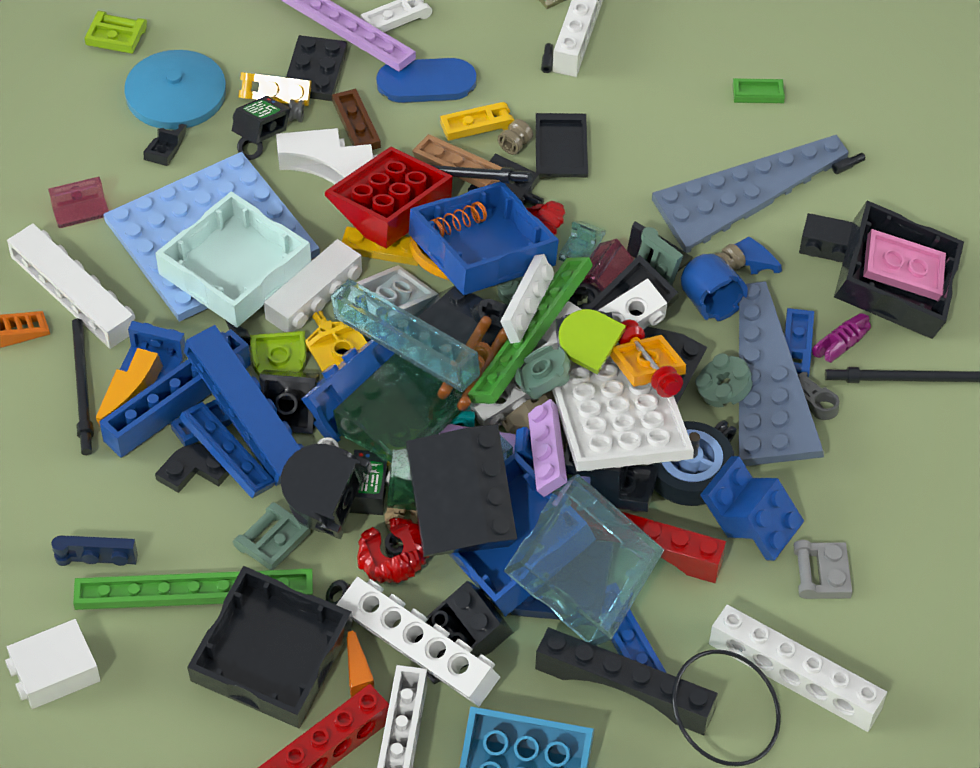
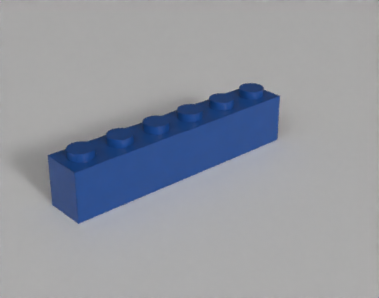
M213 325L187 339L184 353L264 470L273 478L275 486H278L281 483L282 470L287 460L304 446L300 443L297 444L292 437L290 426L286 421H281L272 400L265 398L261 392L259 381L256 377H251L245 369L246 365L243 358L239 354L234 353L230 347L227 335L224 332H220L216 325Z
M230 329L225 333L229 338L230 347L235 354H239L243 358L246 368L251 365L249 345ZM187 359L99 421L103 442L122 458L178 418L183 411L195 406L212 392L190 360Z

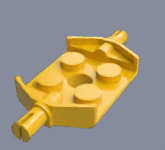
M322 311L313 314L312 318L315 320L318 328L305 341L306 351L310 350L322 372L331 365H339L343 361L342 355L336 353L338 349L350 350L355 347L358 350L367 343L355 322L327 321ZM369 389L360 396L364 405H368V401L371 404L375 400Z

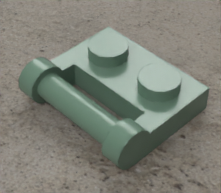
M646 227L641 235L642 243L638 256L641 255L647 261L652 248L654 252L650 265L673 286L683 254L661 239L656 229Z
M272 502L266 508V513L243 535L239 534L233 540V545L237 550L247 553L269 570H274L311 531L309 528L299 524L294 515ZM274 520L278 521L256 544L253 543Z

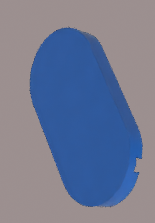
M458 58L417 59L401 71H397L386 64L377 73V89L382 96L383 94L387 96L388 100L399 103L458 100L468 96V92L475 89L476 71L470 63Z

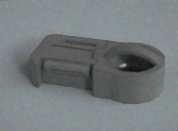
M807 372L800 373L798 377L810 412L814 417L821 420L835 418L839 412V397L826 387L820 388L807 377ZM820 402H830L834 407L824 409Z

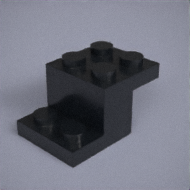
M569 444L567 445L564 455L566 474L590 477V505L648 512L657 479L658 467L631 465L621 468L613 467L592 471H576Z

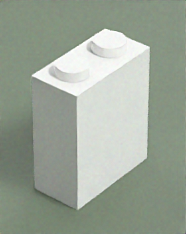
M76 619L7 646L10 658L6 659L5 663L11 677L17 675L20 681L15 684L22 701L28 700L31 709L101 681L95 660Z

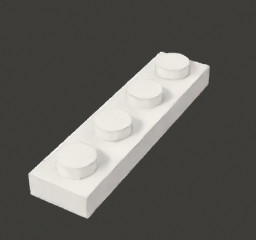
M545 254L534 256L500 321L510 343L521 342L542 298L553 280L554 271L548 263Z

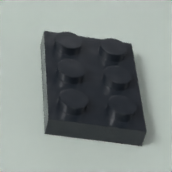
M299 35L286 78L312 81L310 99L332 101V94H335L347 52V41Z

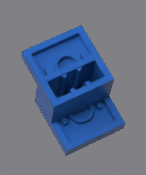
M731 456L700 494L727 538L753 539L766 560L775 561L804 522V519L779 479L753 478L739 456Z

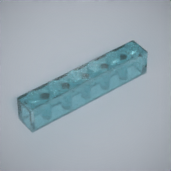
M348 279L331 294L334 317L460 392H463L480 376L477 351L355 281Z

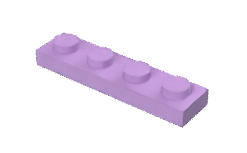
M551 399L542 405L536 406L528 413L536 489L543 497L567 483L558 406Z

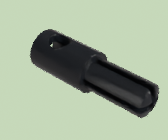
M551 43L545 45L542 56L541 71L543 73H550L552 71L553 44Z
M862 152L850 158L847 157L832 164V170L835 174H840L851 169L854 165L865 161L866 157Z

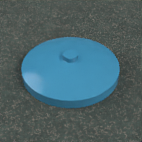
M168 50L150 55L134 66L126 78L125 97L132 114L145 124L169 130L178 129L179 124H186V128H190L207 121L219 111L226 97V82L219 65L209 57L189 50Z

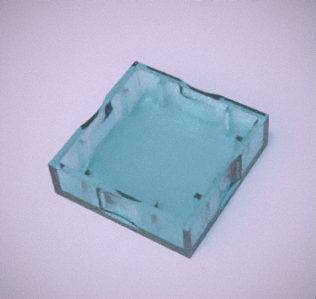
M576 474L567 479L566 484L555 490L542 510L534 530L523 540L504 572L534 598L549 606L561 621L584 641L597 646L613 638L664 549L580 475Z

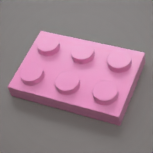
M871 229L867 235L863 277L938 301L943 295L946 253Z

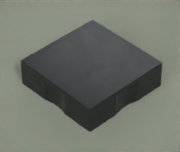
M867 200L854 218L834 298L933 339L947 321L953 294V278L959 267L964 241L934 228L912 222L901 214ZM871 229L946 253L943 295L938 301L863 277L867 235Z
M243 566L223 602L222 610L217 620L207 630L187 666L190 681L300 729L348 637V632L353 627L352 612L314 595L297 592L279 580Z

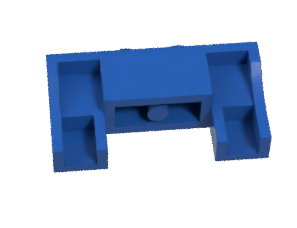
M387 330L378 333L362 348L357 350L354 347L344 353L341 357L343 361L339 365L333 364L322 372L324 377L316 383L317 386L301 398L316 420L313 424L324 438H332L338 443L341 440L340 436L356 427L343 408L350 406L376 382L381 385L388 395L399 390L397 387L404 381L414 377L400 357L395 341Z

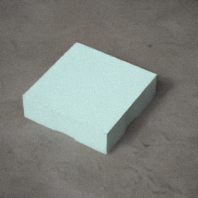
M232 191L207 210L195 224L180 232L155 253L159 275L235 327L240 326L264 305V302L311 262L310 243L282 224L270 220L258 208Z

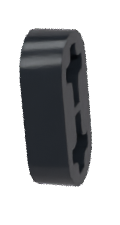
M484 299L473 306L472 317L478 324L481 318L486 316L485 312L482 311V308L486 307V312L493 314L488 316L492 320L489 328L500 332L503 328L500 321L509 305L492 299Z

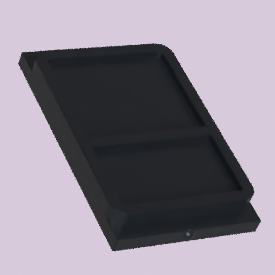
M536 113V173L539 174V177L588 178L586 114Z

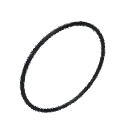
M716 649L694 655L679 670L672 690L673 711L682 734L695 750L713 762L734 767L755 763L771 750L780 730V706L772 684L759 667L740 654ZM711 654H724L735 657L751 666L768 686L775 704L776 726L769 745L758 756L741 762L721 760L701 749L685 730L677 707V689L685 669L698 658Z

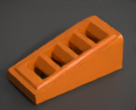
M43 311L0 315V348L50 335ZM38 321L40 327L34 328L33 322ZM27 324L28 328L23 329L22 325Z
M350 631L347 637L350 696L353 697L369 684L374 689L375 687L374 678L357 635L354 631Z

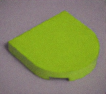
M578 310L571 313L562 322L559 329V344L572 362L598 375L624 333L626 325L595 310Z
M305 331L250 335L252 366L259 376L263 370L302 372L307 363Z

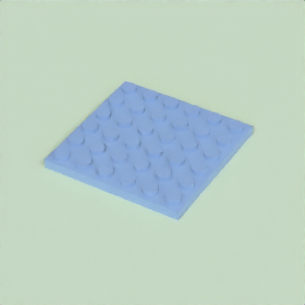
M242 152L103 214L109 228L179 322L207 309V307L159 275L155 253L180 232L195 224L207 210L231 191L258 208L270 220L282 224L310 243L311 259L320 254V248Z

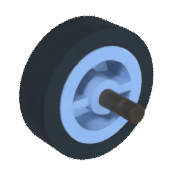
M683 421L694 449L693 459L678 462L652 463L647 466L658 467L654 489L662 497L673 503L685 506L704 505L706 503L700 494L727 460L734 456V451L729 440L716 428L701 422Z

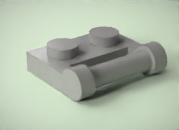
M799 540L793 544L794 554L798 556L801 581L798 590L801 598H851L852 586L846 543H810L807 540ZM809 556H816L820 585L812 583Z

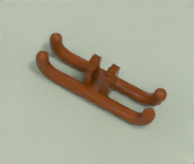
M488 316L481 318L438 390V397L446 399L460 375L468 379L470 382L457 404L460 411L468 409L471 404L468 393L508 340L505 330L502 328L491 346L480 342L492 322Z

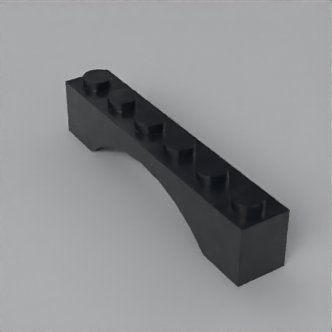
M550 627L547 628L536 650V670L561 680L590 681L621 690L651 705L675 725H678L672 705V690L676 676ZM680 678L677 689V707L684 728L704 736L715 712L718 693Z

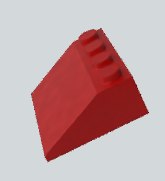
M390 146L327 189L325 196L366 239L387 249L409 233L411 208L452 197L453 176Z

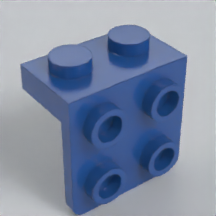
M132 321L128 328L131 347L120 370L128 371L137 348L158 353L163 365L156 381L183 363L186 357L184 353V333L174 329L156 327L149 323Z

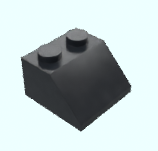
M263 370L259 378L261 392L266 399L272 400L281 421H286L292 432L313 434L315 417L301 398L317 386L316 383L319 381L320 374Z

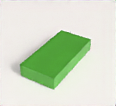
M733 78L734 103L784 104L783 79Z

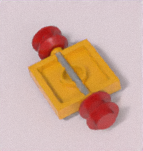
M629 319L621 322L626 325V328L618 341L620 345L615 346L610 354L612 360L634 387L651 383L659 396L663 398L676 395L683 386V379L680 375L686 374L685 362L662 335L645 339L644 330L635 320Z

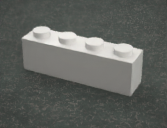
M338 239L334 241L264 302L265 319L283 332H294L296 329L302 328L315 312L321 311L328 301L333 297H337L342 292L344 287L351 281L359 278L362 273L361 254Z

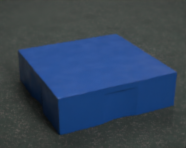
M493 183L470 190L460 196L440 199L410 209L409 235L463 295L524 276L535 255L545 254L548 263L552 267L556 266L558 238L524 207L522 201L505 183ZM477 201L481 202L487 211L486 220L476 223L471 214V207H467L464 212L470 218V227L464 224L462 212L457 211L454 216L458 218L461 224V231L455 229L452 215L446 216L445 220L451 227V235L446 234L444 231V237L440 235L437 224L435 223L434 228V222L430 221L437 217L444 218L445 214H453L457 209L463 211L465 206H471L472 203ZM475 205V209L478 211L480 219H483V212L478 205ZM464 214V220L469 225V220ZM454 218L455 225L459 230V224L457 220ZM438 219V221H439V222L442 224V226H443V220H442V219ZM444 221L445 229L450 233L449 227Z
M516 451L504 463L517 540L509 547L448 554L505 617L595 541L586 523L560 497L552 492L543 497L537 491L534 470Z

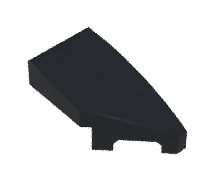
M179 124L178 129L171 131L164 128L157 129V138H154L143 151L144 160L168 166L185 136L186 124Z

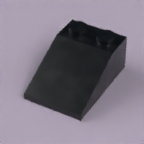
M639 255L585 309L598 311L646 279H649L667 302V309L679 298V294ZM633 310L630 312L634 316H640L643 314L638 310Z

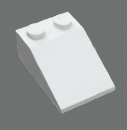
M397 265L351 284L340 311L348 316L351 321L368 331L372 337L386 330L392 336L437 296L438 293Z

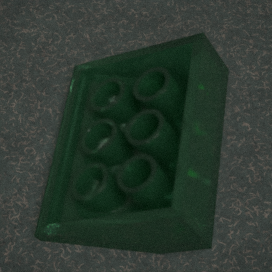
M407 342L333 410L338 433L403 469L409 463L405 442L439 434L462 412L458 409L457 404L466 386L458 379L450 395L446 399H440L438 397V390L450 371L431 354Z

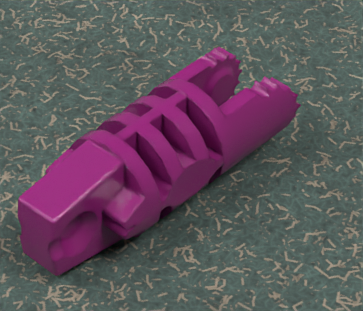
M859 313L843 322L842 325H839L812 348V355L817 358H821L824 355L825 360L832 363L858 343L871 329L869 316Z

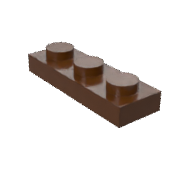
M356 88L332 94V102L352 145L371 144L372 150L381 148L380 138Z

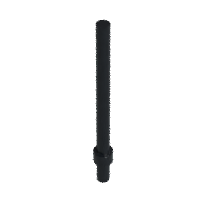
M431 165L453 177L500 180L501 183L513 184L515 181L532 182L533 180L532 172L516 171L514 168L508 167L498 170Z
M76 318L72 320L79 416L76 428L77 436L80 438L81 454L87 456L93 452L92 437L94 436V425L90 421L83 320Z
M847 367L846 370L825 369V380H841L847 383H859V381L980 382V371L860 370L859 367Z

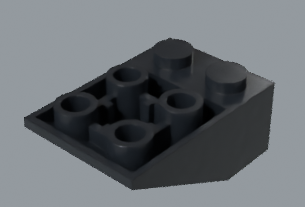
M466 581L426 617L428 620L425 622L431 627L436 623L450 633L448 638L453 642H456L457 639L465 642L473 649L470 653L477 658L480 654L486 656L514 633L482 590L469 581ZM423 634L419 635L415 639V643L419 642L422 639ZM446 649L441 650L438 653L437 658L442 657L445 654ZM427 672V676L433 684L440 682L439 679Z

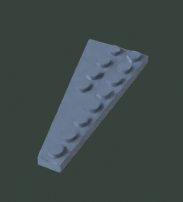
M833 135L653 192L652 201L682 250L689 253L694 246L701 242L705 244L711 240V236L721 230L725 232L730 229L731 224L742 218L747 219L769 206L780 195L791 193L792 188L800 183L806 184L817 173L828 171L832 168V164L848 157V150L839 137Z
M764 281L746 284L748 295L746 298L743 296L739 302V358L743 359L749 366L753 384L748 395L739 402V457L745 466L823 458L824 451L767 283Z

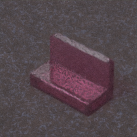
M100 176L48 189L58 228L104 218L103 214L109 212Z
M617 238L599 243L590 256L593 267L582 282L595 283L603 291L634 259Z

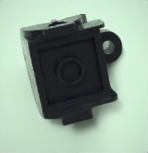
M328 444L305 446L296 451L283 467L280 483L282 493L299 524L341 539L344 533L342 527L362 483H365L367 480L365 474L370 475L372 465L369 460L354 456L350 452Z

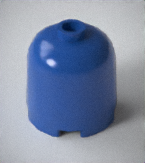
M702 254L695 257L686 265L681 275L682 289L705 320L715 318L718 322L729 318L739 310L738 303L742 297L746 298L748 295V287L724 259L715 254Z

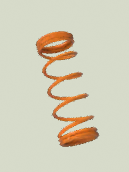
M477 201L472 203L471 206H465L463 211L457 209L453 214L447 213L444 218L437 217L430 221L434 222V228L435 223L437 224L440 235L444 237V231L446 234L451 235V227L445 220L446 216L452 215L455 229L461 231V224L458 218L454 216L457 211L462 212V219L467 227L471 226L470 218L464 212L467 207H471V214L476 223L486 220L487 211L484 205ZM475 205H478L483 212V219H480V215L478 211L475 209ZM464 214L469 220V225L464 220ZM454 218L457 220L459 224V230L455 225ZM438 219H442V220H443V226H442V224L438 221ZM444 221L448 225L450 233L446 231Z

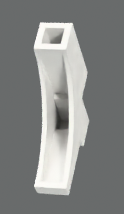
M338 128L276 134L280 170L307 172L322 177L334 185L377 156V154L373 155L371 144L345 147L344 138L339 139Z

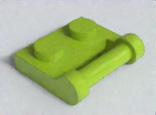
M97 11L85 36V44L133 54L141 35L146 31L147 20L142 18L134 20L107 15L105 11Z

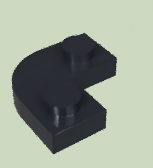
M191 444L175 451L155 473V477L158 482L179 493L195 474L218 487L230 474L203 444Z

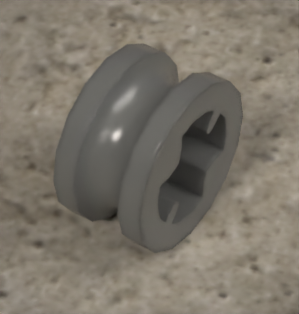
M290 99L289 122H293L296 119L302 123L304 100L295 102L294 99Z

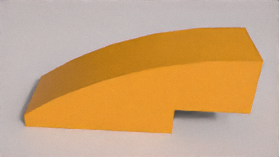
M137 348L128 371L116 369L96 415L99 426V421L156 381L163 367L158 353Z

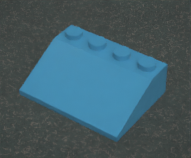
M470 706L460 768H588L595 729Z

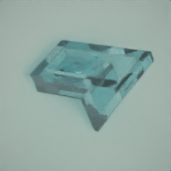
M573 221L571 236L560 251L559 260L564 262L566 258L591 257L605 236L606 230L584 221Z

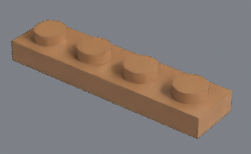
M430 134L412 150L415 158L429 165L498 170L503 168ZM460 178L479 188L500 182V180Z

